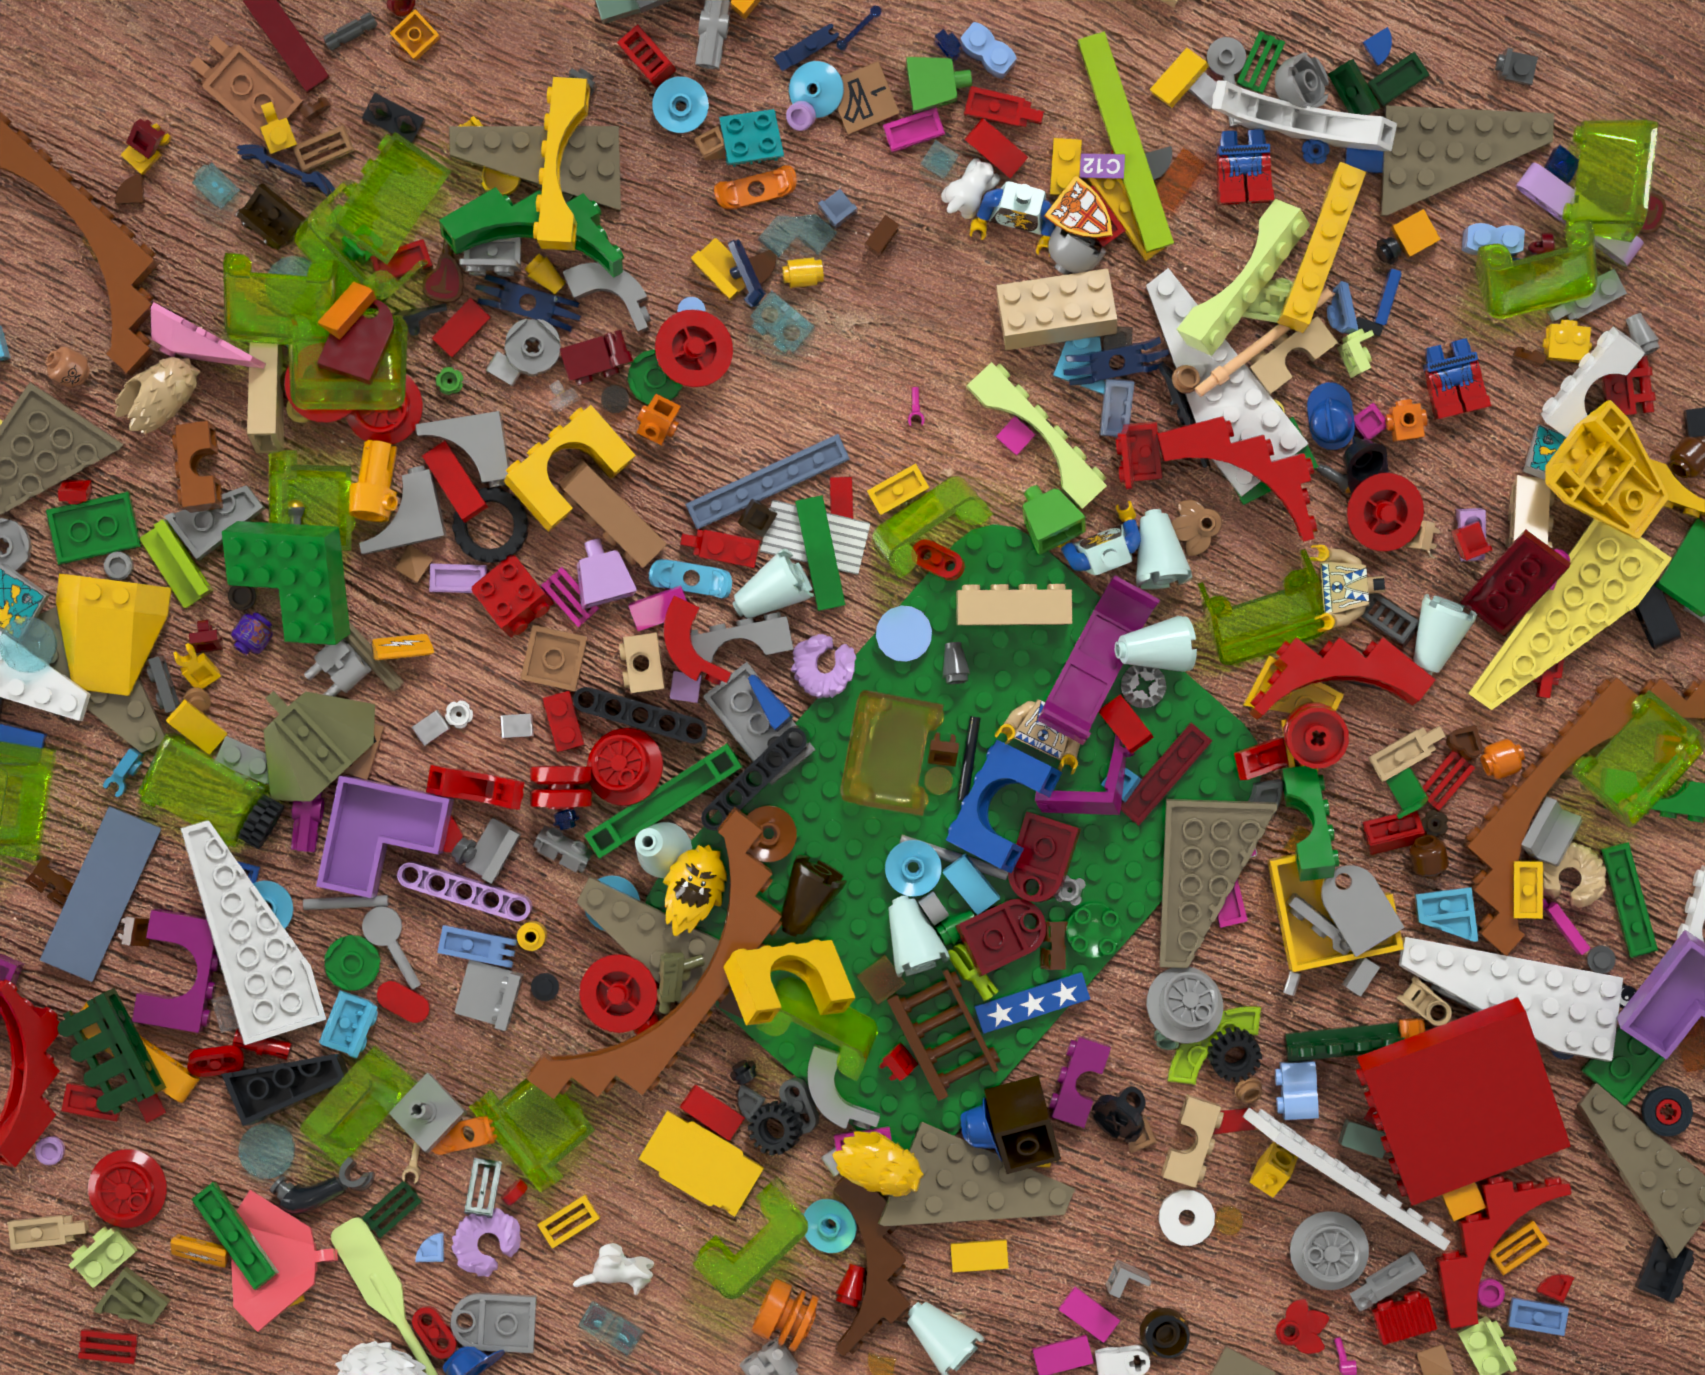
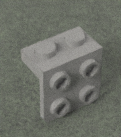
M522 238L499 239L474 246L464 251V259H460L459 265L472 276H485L486 271H494L497 273V276H514V272H521Z

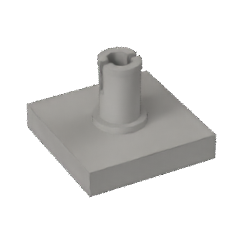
M426 1073L389 1112L395 1121L426 1153H429L468 1113L431 1073Z

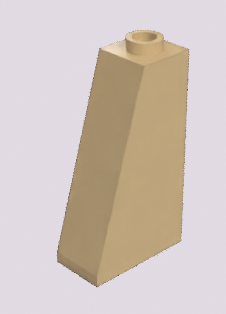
M261 335L258 338H250L249 355L266 363L264 369L249 367L247 435L256 453H284L283 390L280 386V378L283 373L282 346L278 338L270 335Z

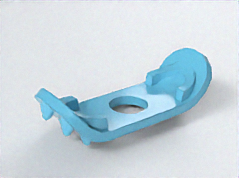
M659 559L652 564L649 572V581L654 587L672 589L681 585L683 591L724 599L729 596L732 588L730 573L726 570L710 566ZM688 570H695L700 576L699 583L694 586L687 585L683 579L684 573Z

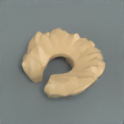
M1575 842L1571 843L1559 866L1556 867L1543 862V895L1549 896L1552 899L1559 897L1561 893L1559 875L1565 868L1572 867L1580 872L1581 883L1571 892L1570 905L1578 908L1591 905L1595 900L1602 897L1605 891L1606 868L1602 866V859H1598V855L1593 853L1590 847H1585L1581 844L1577 845Z

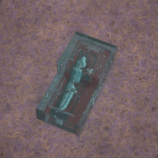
M594 1301L591 1302L578 1324L579 1327L600 1341H606L625 1355L632 1353L644 1330Z

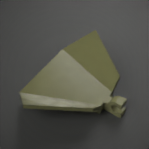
M274 691L265 698L279 713L263 730L270 796L273 800L312 801L374 744L375 704L306 691L289 706Z

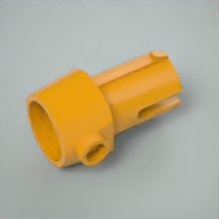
M367 440L364 442L358 482L350 484L349 514L351 516L371 522L389 521L392 511L398 505L397 492L391 490L397 453L396 446H391L390 443Z

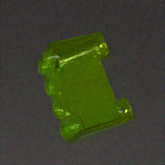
M396 132L392 136L388 134L384 136L376 148L381 151L375 161L369 158L360 171L364 174L360 183L358 184L353 181L344 194L349 199L344 206L338 204L329 216V219L333 221L330 225L332 228L345 235L386 265L451 173L445 166Z
M777 1176L756 1195L761 1201V1211L769 1222L750 1241L734 1254L715 1234L695 1253L693 1265L727 1299L741 1297L792 1249L808 1231V1221L789 1189ZM714 1246L719 1247L723 1251V1253H721L718 1250H709V1248Z

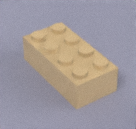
M1108 269L996 285L997 304L1005 350L1117 334V314Z
M1006 584L991 585L990 590H980V585H963L962 590L956 592V625L1072 624V590H1065V584H1048L1047 590H1037V584H1020L1019 590H1009Z

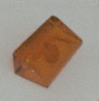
M1703 1016L1698 1019L1679 1044L1686 1072L1705 1069V1019Z

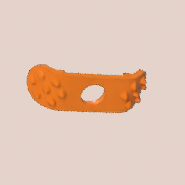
M784 165L776 170L738 180L718 182L714 186V194L719 205L725 209H738L766 202L792 193L796 187V173L792 166ZM751 183H762L765 187L764 193L758 197L750 195L748 188Z
M486 1115L459 1121L431 1152L443 1155L495 1143L497 1135L493 1134L495 1128L491 1126L493 1120L489 1119ZM465 1126L471 1127L474 1131L473 1141H468L464 1137L463 1130Z

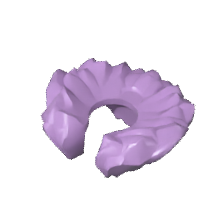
M824 634L812 636L808 640L796 645L793 651L795 663L791 668V671L795 673V679L804 688V691L811 696H816L818 699L822 697L833 698L843 692L847 682L852 680L853 673L855 672L856 655L852 647L849 648L847 644L841 645L835 651L836 662L831 672L823 674L818 670L817 660L819 656L826 652L828 648L833 650L832 637Z
M499 1208L494 1209L493 1218L470 1214L465 1216L463 1221L459 1222L456 1235L452 1236L453 1245L451 1247L458 1259L457 1265L463 1270L476 1273L478 1276L489 1277L493 1271L498 1269L496 1260L491 1256L482 1254L478 1249V1239L485 1233H492L498 1237L500 1249L504 1255L512 1257L518 1251L521 1242L520 1225L513 1216L504 1214Z

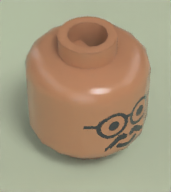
M63 346L56 351H51L46 358L47 375L50 379L65 387L73 388L81 385L89 375L90 367L88 366L87 358L70 347Z

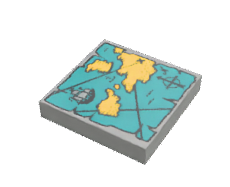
M1538 424L1533 433L1523 472L1545 480V466L1566 437L1558 431Z
M6 564L0 565V630L17 642H23L50 594Z

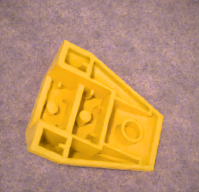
M1607 400L1577 423L1545 466V484L1565 504L1634 539H1640L1669 499V495L1629 418L1611 400Z
M59 573L56 606L71 680L86 691L130 696L167 620L172 588Z

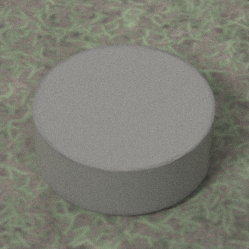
M123 552L111 553L104 562L106 574L115 580L128 578L134 569L132 558Z

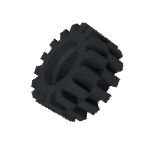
M265 794L262 795L243 824V828L238 836L239 839L260 849L276 826L283 812L284 805Z
M1230 1027L1225 1028L1226 1034L1223 1035L1219 1031L1217 1033L1219 1039H1211L1210 1042L1213 1046H1208V1059L1220 1078L1224 1077L1228 1082L1233 1078L1236 1083L1240 1082L1239 1077L1242 1076L1245 1081L1249 1079L1247 1076L1249 1072L1252 1075L1256 1073L1254 1066L1260 1068L1261 1063L1258 1059H1262L1261 1049L1255 1038L1247 1030L1243 1029L1241 1031L1239 1027H1234V1032H1232ZM1237 1046L1244 1048V1056L1239 1061L1234 1063L1225 1061V1054L1228 1050Z
M778 1101L767 1103L756 1110L749 1120L752 1123L748 1125V1131H753L749 1135L750 1140L755 1138L757 1142L753 1145L756 1148L761 1145L762 1149L760 1152L764 1154L769 1151V1155L774 1156L775 1154L781 1155L787 1152L800 1141L799 1137L803 1134V1130H799L803 1126V1121H797V1118L800 1117L799 1112L794 1115L792 1111L795 1108L792 1105L787 1108L786 1102L782 1101L778 1104ZM775 1118L782 1123L785 1130L783 1137L775 1138L769 1133L767 1129L769 1119Z

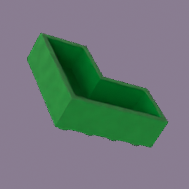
M236 521L221 531L228 585L279 588L285 642L336 645L350 634L339 527Z

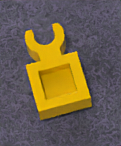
M157 123L152 125L157 131L161 128ZM167 133L159 146L167 145L172 137ZM128 146L121 156L138 172L144 175L162 154L156 150L155 154L150 159H147L134 148Z
M187 643L185 645L189 653L188 655L180 656L176 651L173 653L176 663L182 666L180 668L182 675L194 688L203 689L221 677L219 669L204 653L197 657L195 649L191 644Z

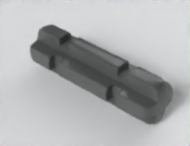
M368 12L360 16V20L357 21L355 19L336 29V33L332 31L325 35L323 38L327 47L330 50H334L341 46L340 43L343 42L345 44L364 34V30L370 31L375 28L377 22L374 16Z

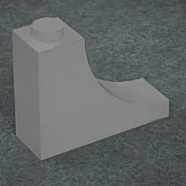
M500 411L415 424L417 436L443 438L462 447L475 462L482 483H489L490 488L506 486L504 479L508 474L506 469L510 466L503 418Z
M424 466L408 469V474L402 475L403 494L396 516L380 534L359 543L361 554L367 555L447 537L435 480L430 469L425 470Z

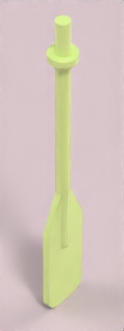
M355 1217L335 1228L331 1234V1241L335 1249L338 1250V1254L367 1304L397 1325L416 1360L426 1366L423 1372L427 1375H438L406 1320L402 1283L367 1222L360 1217Z

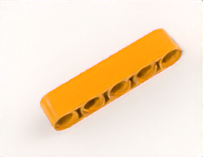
M85 1003L80 1011L88 1008V1004ZM97 1022L82 1029V1032L88 1039L102 1032ZM140 1035L166 1086L161 1091L176 1101L184 1103L199 1082V1077L192 1075L185 1066ZM110 1047L105 1049L107 1053L114 1057Z

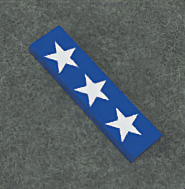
M1078 972L974 1007L984 1034L1090 1000L1083 974Z

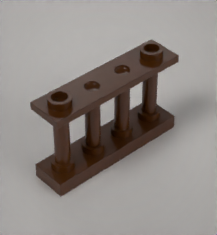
M948 968L942 970L946 979L907 999L905 997L900 999L897 993L887 998L938 1101L948 1097L946 1089L950 1088L951 1083L989 1064L995 1073L999 1071L996 1064L1001 1062L994 1047L988 1049L958 990V988L962 987V984L956 972L950 973ZM950 989L952 990L959 1004L920 1024L918 1022L914 1024L911 1022L908 1014L912 1012V1008ZM963 1014L965 1015L971 1027L970 1030L933 1049L931 1047L925 1049L921 1041L925 1037V1033ZM977 1039L984 1053L983 1055L946 1074L943 1072L937 1073L933 1064L938 1062V1058Z

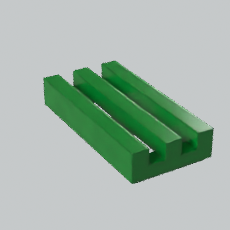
M1259 31L1236 84L1263 94L1285 41L1277 40L1275 37L1268 36L1264 32ZM1261 40L1267 43L1250 81L1247 82L1244 79ZM1271 46H1277L1260 86L1254 85Z

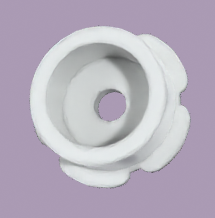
M452 702L447 706L445 718L448 724L455 725L456 728H464L468 722H471L473 711L469 709L470 706L467 702ZM457 712L462 713L461 717H458L456 715Z

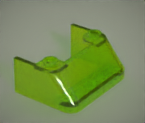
M350 179L342 182L309 214L297 229L295 242L298 248L341 294L353 282L371 288L375 293L376 299L386 304L429 262L426 259L419 261L400 280H397L390 272L385 270L376 271L367 278L329 237L337 227V216L330 207L355 184ZM370 308L367 309L364 312V314L370 315L377 312L378 310Z
M1306 549L1300 550L1303 569L1294 570L1283 580L1284 590L1238 605L1231 606L1229 599L1224 596L1209 598L1204 583H1198L1202 609L1216 653L1222 664L1234 665L1275 652L1285 640L1290 643L1297 637L1302 642L1315 639L1324 633L1317 630L1324 627V621L1322 619L1315 620L1316 616L1325 613L1320 581Z

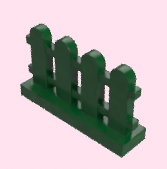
M115 987L87 1001L88 1008L76 1014H73L72 1010L63 1014L65 1020L58 1024V1032L63 1037L74 1035L78 1045L71 1049V1057L76 1062L87 1060L91 1070L84 1074L83 1080L89 1087L97 1085L101 1087L104 1095L100 1096L96 1102L97 1108L100 1111L108 1112L112 1110L115 1115L123 1110L121 1105L136 1097L137 1101L140 1102L166 1088ZM97 1022L102 1032L86 1039L82 1029ZM110 1047L114 1058L100 1065L95 1054ZM123 1072L127 1083L112 1090L108 1080Z
M1397 1022L1284 1033L1288 1062L1363 1055L1405 1039V1037H1401L1398 1033Z

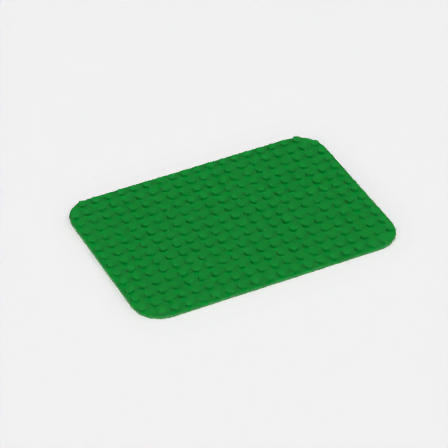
M992 524L973 529L952 545L950 550L958 553L964 560L965 569L963 574L956 580L947 581L929 572L899 605L914 607L921 611L929 620L932 635L926 652L914 660L907 662L896 661L886 656L879 648L875 632L856 654L855 672L853 673L852 680L847 682L844 691L833 698H817L795 723L808 730L810 733V743L816 751L773 785L769 783L741 810L745 815H748L756 808L775 806L786 811L795 823L797 837L791 852L781 860L762 862L771 869L772 875L770 878L773 880L765 892L761 893L759 891L757 895L778 911H782L796 856H809L808 862L817 864L818 860L825 862L844 876L842 880L847 881L844 888L805 934H798L796 937L788 935L782 930L783 926L781 925L773 936L768 934L762 943L765 946L778 947L792 942L802 944L812 940H832L856 998L845 1012L820 1016L807 984L791 972L776 970L770 972V977L782 1008L772 1022L746 1026L744 1019L721 1008L719 1009L792 1074L804 1080L807 1085L809 1060L814 1044L841 1052L834 1077L837 1091L849 1103L880 1113L877 1127L870 1125L869 1129L890 1126L892 1141L896 1144L898 1143L904 1150H909L920 1122L955 1136L962 1128L961 1114L982 1105L983 1098H986L984 1089L999 1086L1068 1008L1055 1010L983 1034L974 1006L1078 972H1082L1087 986L1162 902L1166 799L1248 801L1252 794L1253 783L1260 782L1261 775L1249 780L1239 779L1234 753L1258 745L1247 727L1186 672L1159 669L1165 677L1166 690L1163 698L1156 705L1148 708H1139L1131 705L1125 699L1154 737L1136 750L1133 756L1126 757L1125 768L1142 779L1190 722L1207 735L1212 742L1139 826L1121 810L1120 815L1042 813L1035 802L1036 791L1023 784H1009L1002 787L991 799L988 809V818L993 830L998 835L1015 844L1017 843L1026 811L1081 829L1067 875L1071 879L1081 878L1085 881L1086 886L1081 892L1082 902L1074 906L1071 902H1059L1053 897L1048 901L1031 903L1040 909L1047 922L1068 921L1077 908L1088 903H1101L1110 907L1118 914L1122 924V938L1115 952L1100 959L1085 958L1072 949L1065 931V970L1041 969V948L1052 950V942H1042L1035 951L987 973V976L999 992L995 995L993 994L986 1001H983L971 981H964L950 960L943 963L942 958L935 961L936 967L909 976H906L904 971L901 977L897 976L894 965L888 908L893 905L892 900L905 895L897 892L887 880L885 864L890 851L899 844L901 836L905 835L987 862L946 841L949 835V827L957 819L963 801L957 800L969 718L970 716L981 718L970 786L971 791L977 772L982 769L987 760L986 755L989 748L995 744L996 740L1003 743L1008 740L1004 733H1000L996 738L995 733L1004 724L1014 709L1027 701L1036 702L1039 699L1046 702L1088 619L1101 598L1049 551L1039 555L1031 537L1016 527ZM950 564L947 571H952L955 568V564ZM1006 584L1009 590H1019L1020 584H1037V590H1047L1048 584H1065V590H1072V624L956 625V592L962 590L963 585H980V590H990L991 585ZM946 643H962L970 671L968 682L946 684V678H943ZM1122 665L1101 708L1120 694L1124 698L1121 690V680L1124 673L1133 665ZM1138 674L1139 685L1132 690L1133 692L1136 690H1143L1144 693L1147 694V696L1149 697L1150 695L1148 693V687L1152 685L1151 683L1155 682V680L1145 681L1143 677L1141 678L1140 674ZM1099 712L1089 730L1091 733L1089 738L1083 745L1080 744L1077 756L1078 765L1074 774H1071V766L1065 764L1053 791L1106 792L1101 784L1108 775L1116 734ZM936 733H940V741L950 742L951 734L955 735V743H959L956 767L928 763L931 740H934ZM1015 738L1007 744L1059 770L1058 767L1061 760ZM752 771L749 775L751 783L760 785L762 783V775L758 771ZM737 790L729 797L734 804H741L742 795ZM717 811L711 818V821L717 824L721 823L722 814ZM703 827L691 840L692 850H695L698 845L702 847L709 845L712 851H720V859L724 864L727 881H725V891L722 892V905H714L708 916L703 921L700 920L695 928L720 940L729 904V858L724 837L718 833V830L713 831ZM767 828L764 830L763 835L765 838L771 839L774 837V831L771 828ZM940 859L941 876L931 891H934L949 913L947 918L966 913L969 910L974 916H977L943 874V869L952 863ZM911 862L908 865L910 872H916L919 869L916 862ZM982 873L1000 895V899L983 912L1009 900L1022 899L1013 891L1008 876L1006 880ZM658 878L646 897V904L666 913L665 897L668 885L662 883L664 878ZM1035 879L1027 882V893L1031 896L1038 893L1039 883ZM1070 887L1068 892L1071 893L1073 889ZM928 893L920 896H908L909 899L916 900V902L918 903V905L920 906L923 913L925 914V916L927 917L928 921L934 929V924L931 922V920L929 919V917L927 916V914L918 902L919 899H921ZM1029 914L1024 916L1023 923L1025 927L1034 929L1036 926L1035 918ZM960 939L953 946L949 944L945 948L947 949V951L953 950L954 946H956L958 943L962 944V939ZM948 968L950 973L956 972L962 984V987L958 988L988 1049L994 1047L1001 1062L996 1064L999 1071L995 1073L989 1064L951 1083L950 1088L946 1089L948 1097L938 1101L898 1021L893 1025L892 1020L895 1018V1015L887 998L897 993L900 999L903 997L907 999L946 979L942 970ZM950 989L912 1008V1012L908 1016L913 1024L916 1022L920 1024L959 1003ZM716 1001L715 1005L718 1007L720 1002ZM963 1014L925 1033V1037L921 1041L925 1049L929 1047L933 1049L970 1030L971 1027ZM884 1033H889L895 1039L897 1045L901 1042L918 1063L913 1071L901 1081L898 1078L893 1081L889 1079L893 1072L888 1066H885L883 1069L879 1067L883 1062L882 1059L895 1047ZM976 1039L938 1058V1062L933 1065L938 1074L942 1072L946 1074L984 1053ZM849 1119L848 1123L857 1131L867 1130L854 1125V1120Z

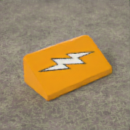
M427 634L372 640L373 658L375 661L426 656L434 653V648Z
M180 1234L175 1235L171 1239L172 1255L219 1267H226L229 1253L221 1244Z

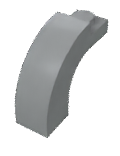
M595 262L577 265L563 271L575 300L595 292L613 293L625 302L638 333L650 330L647 323L652 320L646 306H639V303L648 300V297L641 285L629 273L623 270V273L613 278L599 263Z
M814 1044L808 1066V1085L818 1109L830 1121L845 1129L849 1119H853L854 1125L864 1129H869L870 1125L877 1127L880 1113L849 1103L837 1091L834 1077L841 1052Z

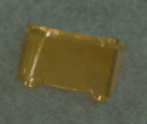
M863 690L856 703L841 784L842 799L862 806L923 816L924 809L928 804V795L922 786H918L927 734L928 730L935 731L942 724L944 705Z

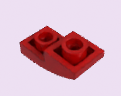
M983 118L964 139L1010 179L1028 158L1027 155Z
M696 1084L679 1107L728 1141H730L745 1117Z

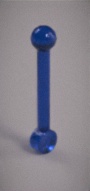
M876 5L870 9V14L844 39L837 42V48L845 50L847 43L873 18L881 15V8Z

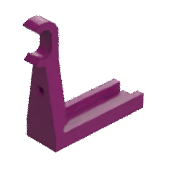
M1115 736L1112 758L1105 783V790L1107 792L1053 791L1049 798L1036 791L1035 802L1042 813L1120 815L1126 757H1131L1134 753L1130 754L1127 748L1123 747V743L1119 738Z

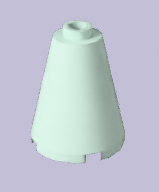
M1161 509L1146 511L1145 516L1140 518L1139 533L1141 542L1137 556V587L1141 585V589L1169 588V583L1178 580V585L1190 581L1193 578L1192 571L1168 514L1162 513Z
M782 549L734 595L735 601L733 606L739 616L742 617L744 615L746 618L756 617L813 597V594L809 592L812 590V586L799 562L796 564L791 562L789 558L793 554L789 550Z
M1425 594L1421 605L1413 662L1432 676L1433 672L1439 673L1475 622L1477 614L1471 610L1468 615L1463 612L1464 606L1435 595L1433 600H1431L1429 594Z
M1176 616L1124 634L1115 643V655L1123 664L1181 672L1190 671L1195 665L1197 649H1192L1191 640H1196L1193 625L1188 617Z
M660 822L645 828L638 833L635 839L637 857L641 867L650 875L659 878L667 876L670 872V866L677 861L678 856L688 850H692L691 839L687 833L678 825L669 822Z
M907 895L892 900L893 905L888 910L897 976L901 977L904 971L906 976L934 968L936 967L935 961L942 958L943 963L950 959L949 952L916 900L909 899Z
M917 1302L907 1314L910 1317L907 1323L941 1375H950L948 1373L950 1369L957 1371L978 1349L974 1345L975 1342L979 1340L983 1343L985 1340L980 1333L928 1302L922 1305Z

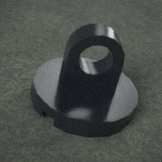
M1127 1087L1120 1091L1117 1096H1100L1092 1106V1111L1095 1112L1093 1115L1095 1122L1109 1136L1116 1139L1120 1136L1125 1138L1123 1141L1127 1143L1135 1142L1145 1130V1123L1140 1115L1146 1105L1144 1094L1136 1087ZM1127 1095L1134 1099L1135 1108L1126 1101Z

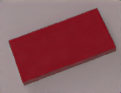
M1525 529L1462 597L1459 603L1470 611H1474L1480 619L1505 636L1569 569L1571 563Z

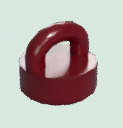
M387 0L386 5L389 11L402 17L411 13L415 6V0Z
M1542 233L1541 241L1530 243L1528 251L1532 254H1541L1543 262L1553 261L1555 258L1553 234Z

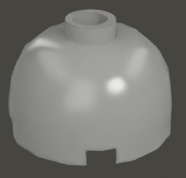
M1304 52L1287 59L1279 67L1275 76V91L1280 100L1288 101L1292 105L1301 108H1307V106L1317 108L1324 105L1328 99V94L1324 95L1325 86L1329 85L1325 68L1316 57L1310 58L1307 56L1309 53Z
M1058 226L1053 230L1048 243L1050 257L1056 262L1055 269L1065 275L1071 272L1082 273L1093 270L1100 263L1106 251L1103 247L1098 251L1094 247L1096 243L1094 239L1069 233Z

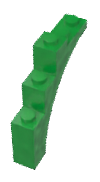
M495 187L439 220L441 236L456 255L474 246L499 239L534 238V223L539 222L540 212L536 211V198L542 192L538 190L513 205L510 198L506 194L502 195ZM584 193L567 202V206L577 221L575 249L598 262L613 278L623 273V253L617 245L613 246L608 241L605 230L600 226L601 210L594 200L590 201Z

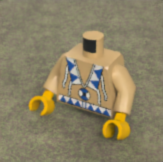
M1325 545L1311 546V548L1318 549L1319 555L1318 557H1310V560L1313 562L1323 561L1320 562L1324 614L1316 616L1315 620L1322 619L1324 627L1317 629L1318 632L1350 625L1365 613L1366 607L1369 606V594L1386 593L1384 576L1367 577L1366 565H1362L1360 558L1341 549L1327 548Z
M1039 699L1036 702L1027 701L1014 709L995 733L996 738L1000 733H1004L1007 736L1006 745L1015 738L1061 760L1058 767L1059 771H1062L1065 764L1071 766V774H1074L1077 768L1080 743L1037 721L1045 702Z

